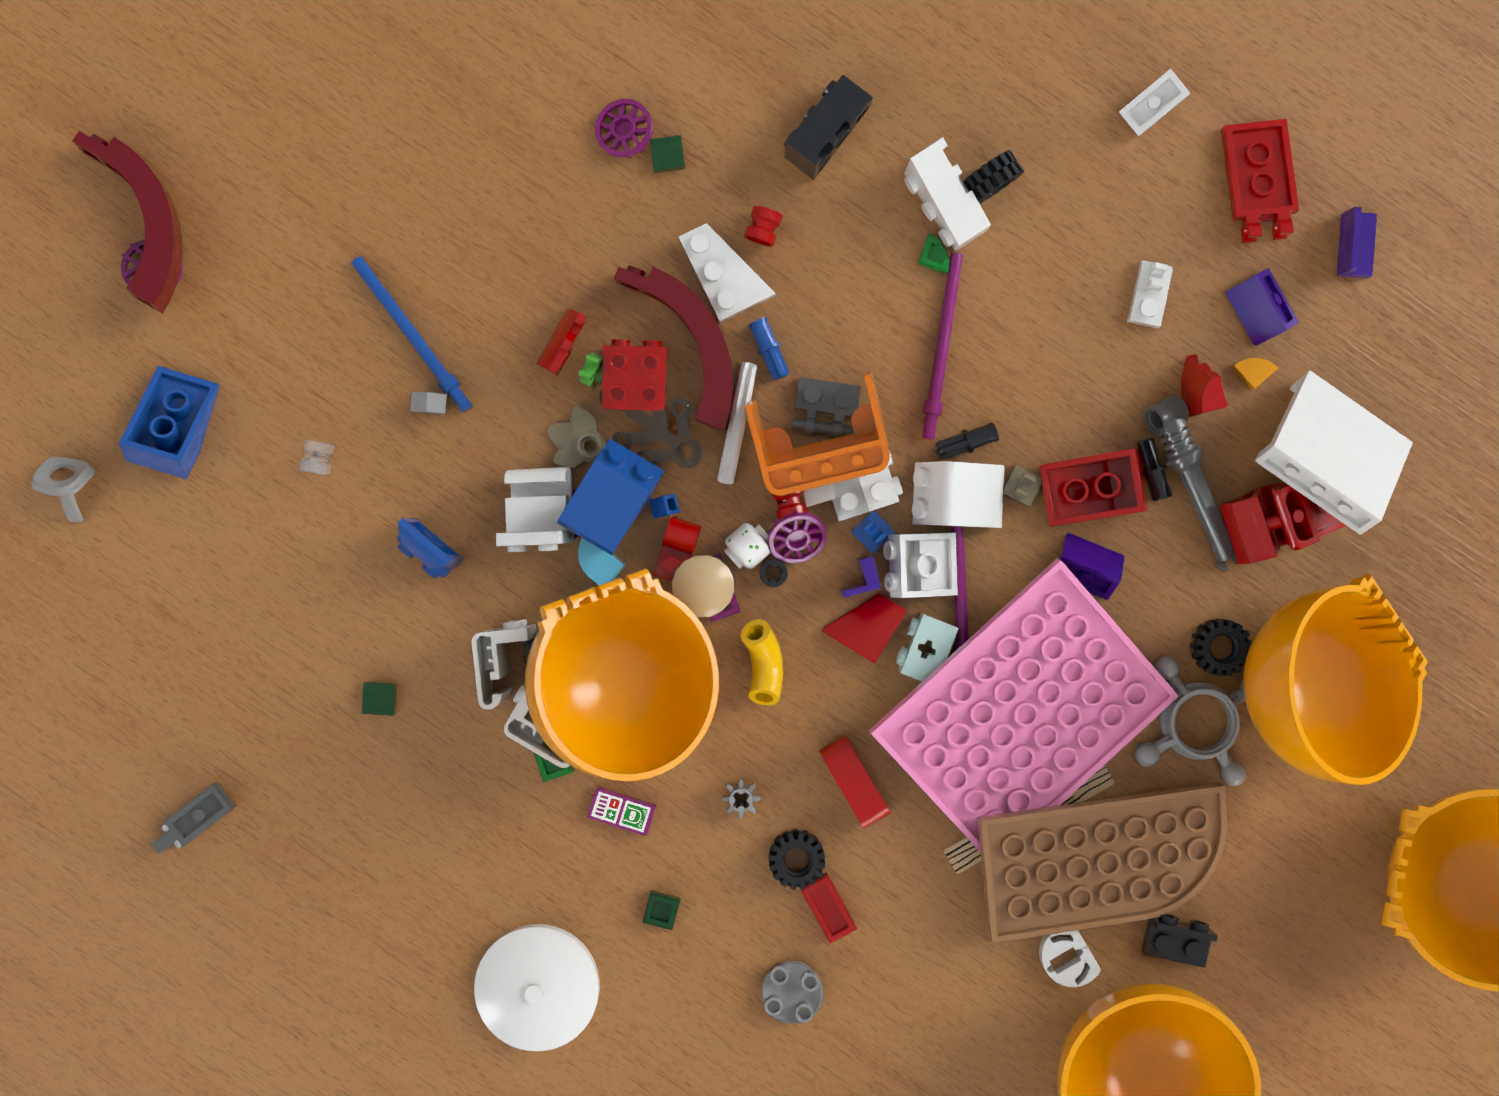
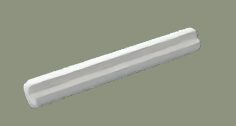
M742 362L740 366L717 478L718 482L728 485L734 483L747 421L745 405L751 401L757 372V365L749 362Z

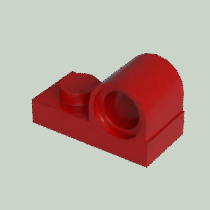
M674 516L670 518L653 576L672 582L676 569L685 560L692 558L702 526Z

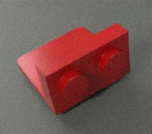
M611 339V345H603L602 406L605 409L663 410L666 404V360H668L669 348L662 347V341L643 340V346H630V340Z

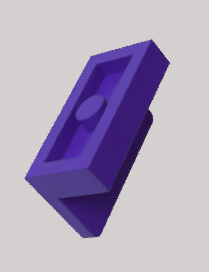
M1353 207L1341 214L1337 276L1370 278L1373 276L1377 214L1362 213L1361 207Z
M1269 268L1226 291L1229 301L1250 339L1256 346L1299 323Z
M1071 533L1066 534L1062 553L1058 559L1068 567L1090 594L1108 600L1121 582L1124 555Z
M872 556L856 559L863 583L839 589L840 595L843 598L881 588Z

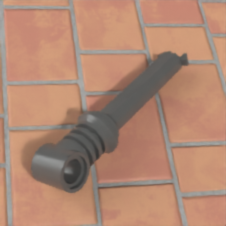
M1170 395L1144 410V423L1152 434L1162 436L1159 441L1160 443H1165L1162 446L1163 450H1168L1165 453V465L1171 466L1173 471L1179 473L1218 562L1214 565L1222 572H1226L1228 568L1225 561L1233 558L1235 565L1238 564L1224 519L1200 466L1202 460L1200 453L1203 452L1201 446L1196 445L1195 441H1190L1193 439L1192 434H1187L1190 432L1189 427H1184L1189 418L1187 405L1179 396Z

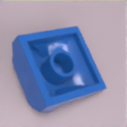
M402 518L398 522L399 535L397 540L400 544L397 547L408 557L413 558L416 556L423 562L422 569L433 578H437L439 575L445 578L464 559L418 519Z

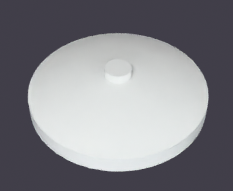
M546 924L524 925L510 930L499 937L483 956L478 966L474 983L476 1006L488 1029L506 1044L526 1051L555 1049L577 1037L590 1022L597 1006L600 991L598 969L586 946L577 937L564 929Z

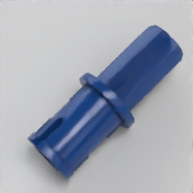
M767 317L750 323L749 328H751L760 349L758 355L763 356L772 379L779 380L789 374V370L779 349L781 343L776 342Z

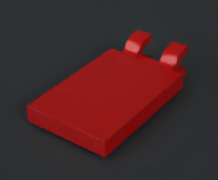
M1287 119L1224 125L1221 129L1232 217L1233 221H1243L1241 228L1242 244L1256 242V237L1263 235L1260 222L1273 221V240L1286 239L1288 234L1294 232L1291 214H1296L1299 211Z

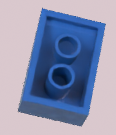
M158 366L119 442L125 460L187 479L200 453L219 390V384Z
M610 439L593 462L558 518L557 523L612 556L654 494L664 470Z

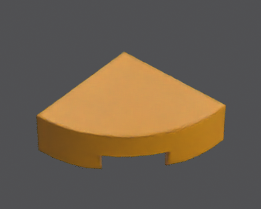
M1262 358L1244 359L1231 366L1251 390L1257 388L1278 369L1272 362Z

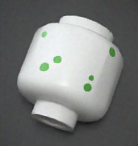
M743 523L725 539L727 548L724 551L739 569L743 566L747 569H752L770 554L771 550L767 544L769 535L759 524L754 528L749 523Z

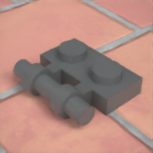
M799 377L794 409L807 411L806 419L793 418L791 430L803 431V435L813 436V433L830 435L831 439L853 434L852 426L843 425L844 416L852 417L854 411L858 408L861 386ZM816 412L834 415L833 423L815 421Z

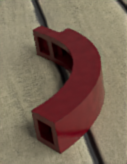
M79 131L72 140L78 149L86 156L121 176L131 186L140 203L145 225L144 249L137 271L126 290L137 300L163 314L177 286L182 263V234L175 207L169 194L150 167L129 146L116 137H113L110 143H108L96 134H92L89 137Z
M628 265L627 270L618 267L614 277L617 284L658 300L677 314L692 333L699 347L704 369V389L696 421L726 432L733 405V368L728 346L716 319L692 290L670 274L652 267L647 278L644 277L646 272Z

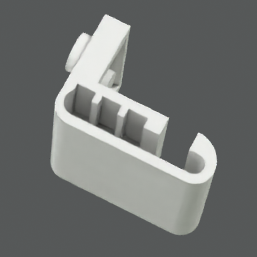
M951 461L915 462L912 525L1002 528L1004 465Z
M570 468L507 470L504 484H510L511 498H505L506 533H496V546H507L508 552L527 551V545H538V551L558 550L557 544L572 543L574 533L557 523L558 518L572 498V474Z
M527 619L508 621L503 623V628L489 629L475 634L472 638L478 703L483 709H493L511 695L512 687L502 688L494 693L492 680L501 679L510 674L507 643L530 640L537 632L536 624L527 625Z
M522 685L513 699V702L517 705L504 726L506 736L558 767H569L570 765L557 756L543 741L535 728L526 702L525 685Z

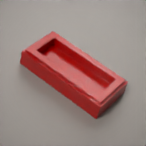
M827 872L821 878H817L814 885H806L807 888L801 890L830 944L857 930L856 924Z

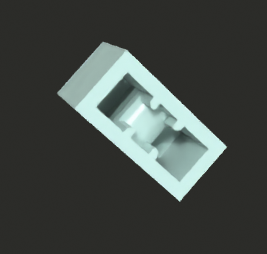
M922 613L919 614L918 619L913 617L907 631V635L911 636L907 648L902 646L895 664L900 665L898 671L919 681L926 679L947 659L959 628ZM929 640L928 645L932 647L931 653L925 652L922 657V652L918 649V645L925 644Z

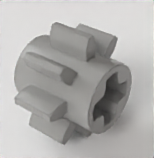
M740 777L739 784L735 786L729 782L727 783L730 794L722 795V801H729L730 803L727 808L728 814L735 810L739 812V817L743 818L744 812L750 810L752 813L756 812L753 801L761 800V795L753 794L752 792L756 786L755 782L748 786L744 784L743 778ZM738 792L742 795L746 792L747 803L743 801L736 803L735 793Z

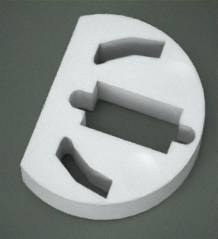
M1078 930L1043 936L1039 947L1040 961L1047 974L1055 982L1067 987H1079L1090 983L1098 976L1101 968ZM1060 934H1061V935H1070V938H1067V937H1055V938L1050 939L1051 937H1054V936H1057V935H1060ZM1072 947L1075 951L1078 950L1076 958L1055 970L1049 962L1050 960Z

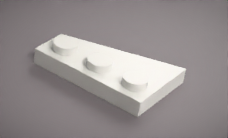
M707 223L679 236V240L720 323L776 296V293Z

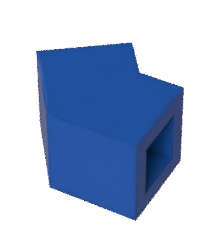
M676 493L649 500L653 519L680 513Z

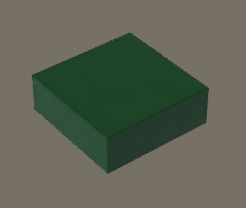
M681 135L650 139L655 173L685 169Z
M364 682L362 714L395 715L397 684Z
M651 890L642 922L672 930L681 898Z

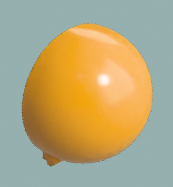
M648 569L626 575V583H624L622 578H618L567 597L566 602L560 599L541 606L540 613L543 620L537 622L540 630L532 643L526 663V702L535 728L543 741L557 756L573 768L607 780L638 781L663 774L677 766L694 751L703 739L712 722L718 700L719 671L717 659L705 628L696 615L683 602L662 590L658 578L652 580Z
M1371 574L1363 575L1361 578H1353L1349 585L1332 586L1310 591L1284 604L1267 619L1257 632L1248 651L1244 667L1243 688L1245 702L1252 723L1262 740L1278 757L1302 773L1320 780L1340 784H1370L1383 779L1393 772L1402 762L1412 745L1421 715L1422 681L1427 674L1425 666L1428 661L1418 645L1413 643L1414 639L1402 621L1397 620L1398 615L1387 598L1381 596L1383 592Z
M1499 789L1464 790L1439 798L1427 806L1416 804L1415 810L1402 808L1398 831H1401L1395 841L1388 861L1386 895L1389 902H1385L1381 925L1393 928L1392 934L1405 937L1413 949L1426 962L1453 980L1474 988L1499 992Z
M1144 983L1126 986L1104 995L1093 1002L1074 1022L1065 1038L1060 1053L1057 1073L1059 1096H1261V1079L1258 1064L1249 1043L1238 1027L1213 1003L1189 990L1177 986Z

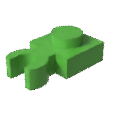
M591 352V354L586 355L585 365L579 371L578 376H580L579 381L583 385L594 389L596 383H602L603 357Z

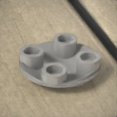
M786 961L774 966L766 974L761 989L766 1012L775 1019L788 1024L809 1022L821 1007L824 995L823 985L818 974L810 966L798 961Z

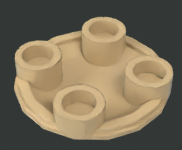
M709 555L694 556L685 560L676 569L672 580L673 596L683 602L696 617H711L722 612L730 603L734 593V578L729 568L720 559Z

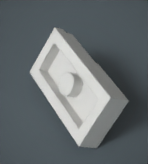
M1169 69L1121 109L1119 113L1139 137L1183 101L1190 92L1172 69Z
M1141 260L1127 322L1153 328L1161 327L1173 272L1171 266Z

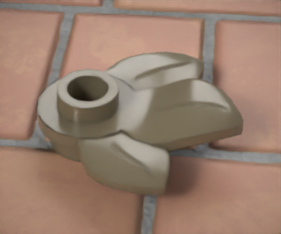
M578 406L572 408L570 423H556L547 427L551 441L560 448L555 454L553 462L561 467L575 468L583 461L594 462L606 445L603 436L597 432V422L594 416L586 409ZM588 441L596 443L595 451H586L585 445Z

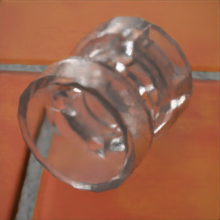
M304 439L302 445L304 457L299 460L298 470L330 476L331 466L329 459L334 454L335 445Z

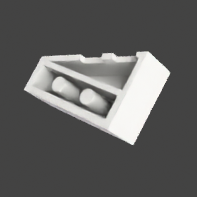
M942 137L910 158L904 173L906 175L904 182L913 195L916 193L919 195L923 202L921 208L930 221L934 219L941 229L938 231V234L947 247L952 246L954 251H957L986 232L991 224L973 191H968L958 176L962 173L959 165L955 164L952 166L947 159L943 149L948 145Z

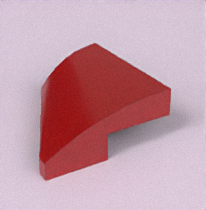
M566 309L536 364L558 376L573 350L572 345L587 320L586 316L575 310Z
M1196 354L1187 356L1182 373L1181 398L1188 407L1189 417L1228 407L1220 375L1215 371H1211L1209 365L1205 362L1198 364V356Z
M878 593L833 623L826 625L822 631L875 664L907 610Z

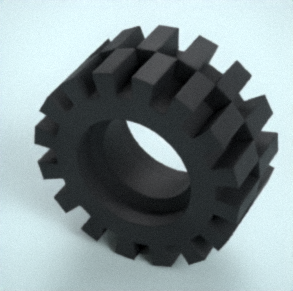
M1007 150L982 165L980 169L968 176L963 183L968 191H973L978 202L982 203L1007 187L1011 182H1014L1024 173V170L1011 150Z
M1226 619L1205 621V625L1200 624L1197 627L1199 631L1193 633L1191 637L1194 638V643H1190V649L1194 651L1191 656L1192 659L1197 660L1196 665L1199 668H1203L1204 671L1218 676H1232V673L1243 671L1241 667L1245 666L1249 646L1252 643V640H1248L1249 632L1243 630L1241 624ZM1219 635L1227 636L1232 642V652L1224 659L1215 658L1210 650L1212 640Z
M793 829L792 832L785 831L781 837H776L769 853V867L775 880H779L780 885L784 887L786 885L790 886L792 890H796V887H801L802 890L807 888L806 885H814L816 879L821 878L823 868L825 869V855L821 842L819 843L816 836L810 835L806 830L801 832L798 829ZM801 848L808 853L809 862L804 869L795 871L787 867L784 859L790 849Z

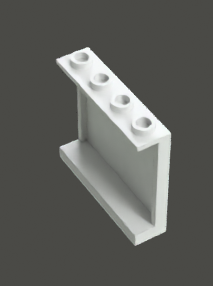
M1309 370L1290 386L1289 389L1294 392V395L1271 443L1258 453L1255 462L1359 535H1362L1382 521L1413 442Z

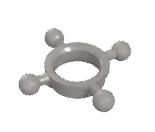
M1170 656L1160 657L1155 662L1154 668L1169 683L1179 697L1160 713L1159 723L1163 737L1154 743L1143 742L1139 744L1134 753L1136 761L1144 767L1154 766L1159 761L1160 754L1170 747L1178 754L1189 759L1206 760L1216 757L1222 767L1220 775L1223 782L1229 786L1241 785L1246 779V770L1239 762L1232 761L1227 750L1236 741L1240 730V717L1237 706L1245 701L1243 680L1240 683V689L1230 695L1220 687L1206 682L1184 684L1178 675L1180 670L1178 662ZM1207 694L1215 697L1223 705L1227 715V727L1222 738L1214 745L1202 749L1191 748L1177 734L1175 726L1176 714L1180 706L1187 699L1196 695Z

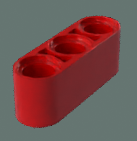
M846 735L819 750L825 764L864 829L891 814Z

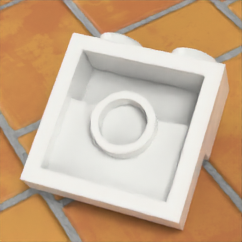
M891 454L889 463L883 471L833 483L836 499L831 501L838 522L900 502L898 495L903 494L900 481L897 476L891 477L888 468L889 465L893 464Z
M956 533L888 535V541L883 546V554L885 559L889 560L890 573L885 575L884 585L886 590L890 592L891 598L958 595Z

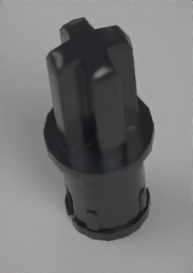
M992 422L970 431L964 429L961 430L959 435L938 441L935 444L936 452L940 459H946L966 451L970 454L975 448L999 441V435Z
M1146 438L1137 442V447L1144 466L1142 475H1145L1148 482L1152 501L1171 497L1172 492L1164 470L1167 467L1166 465H1161L1154 439Z

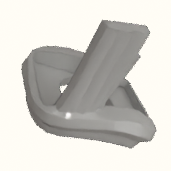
M51 457L40 465L30 483L33 489L39 493L59 497L63 512L68 521L80 523L84 518L74 494L95 474V468L81 460ZM61 467L75 471L72 477L63 481H55L50 478L52 472Z

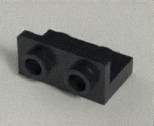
M1164 914L1148 919L1141 952L1144 955L1205 968L1211 941L1217 942L1218 935L1205 922L1191 920L1190 924L1179 922V918L1176 916Z

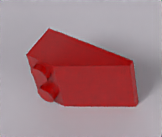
M1136 448L1039 465L1049 527L1148 511L1139 451Z

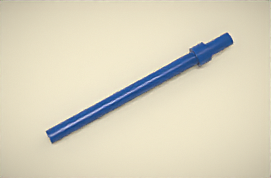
M362 256L355 258L351 264L439 380L438 386L444 394L451 396L462 413L471 409L473 405L459 388L461 384L454 374L447 372Z

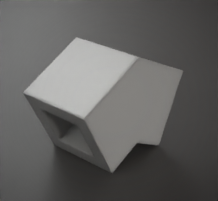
M412 392L410 411L445 414L447 394Z

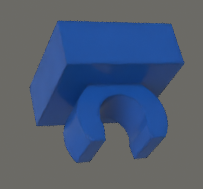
M875 510L851 531L871 554L875 553L888 540V535L895 534Z

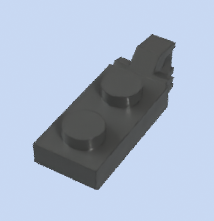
M216 782L167 819L161 827L165 834L151 845L158 854L167 850L173 844L178 849L182 846L184 847L234 809L236 805L220 784Z

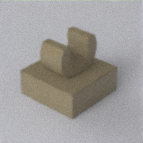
M1014 465L1004 485L1003 495L1030 507L1042 484V478L1018 465Z

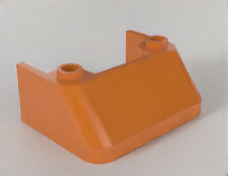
M872 371L865 372L864 375L870 404L862 405L854 411L851 419L853 434L793 448L791 437L783 428L772 427L763 430L756 399L749 401L745 405L763 481L770 493L782 496L878 473L887 467L890 460V452Z

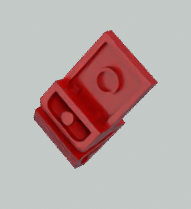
M1285 482L1267 484L1219 505L1238 564H1252L1277 557L1280 547L1284 545H1289L1291 550L1294 551L1304 549L1321 541L1320 537L1347 526Z

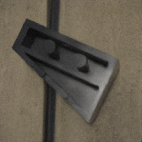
M842 75L837 82L832 80L822 93V100L808 110L803 118V122L796 130L792 131L784 143V158L813 180H815L872 104L873 97L845 75Z

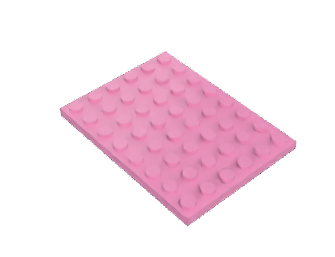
M1056 558L877 722L869 732L981 852L977 817L1061 805L1175 701L1179 695L1060 559Z

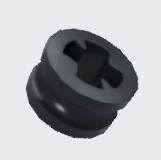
M768 560L760 569L762 582L770 587L782 585L788 576L787 568L780 560ZM771 565L775 568L779 565L783 570V573H779V575H782V578L779 581L775 579L768 581L765 577V574H768L765 571L767 566Z

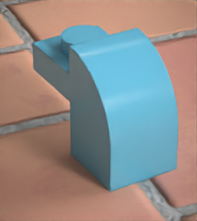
M581 538L578 547V559L583 571L598 585L613 581L626 564L615 554L611 556Z

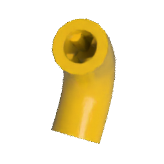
M761 619L752 620L741 631V640L749 651L752 664L749 698L757 704L771 706L777 704L780 700L783 681L782 654L778 640L769 624Z

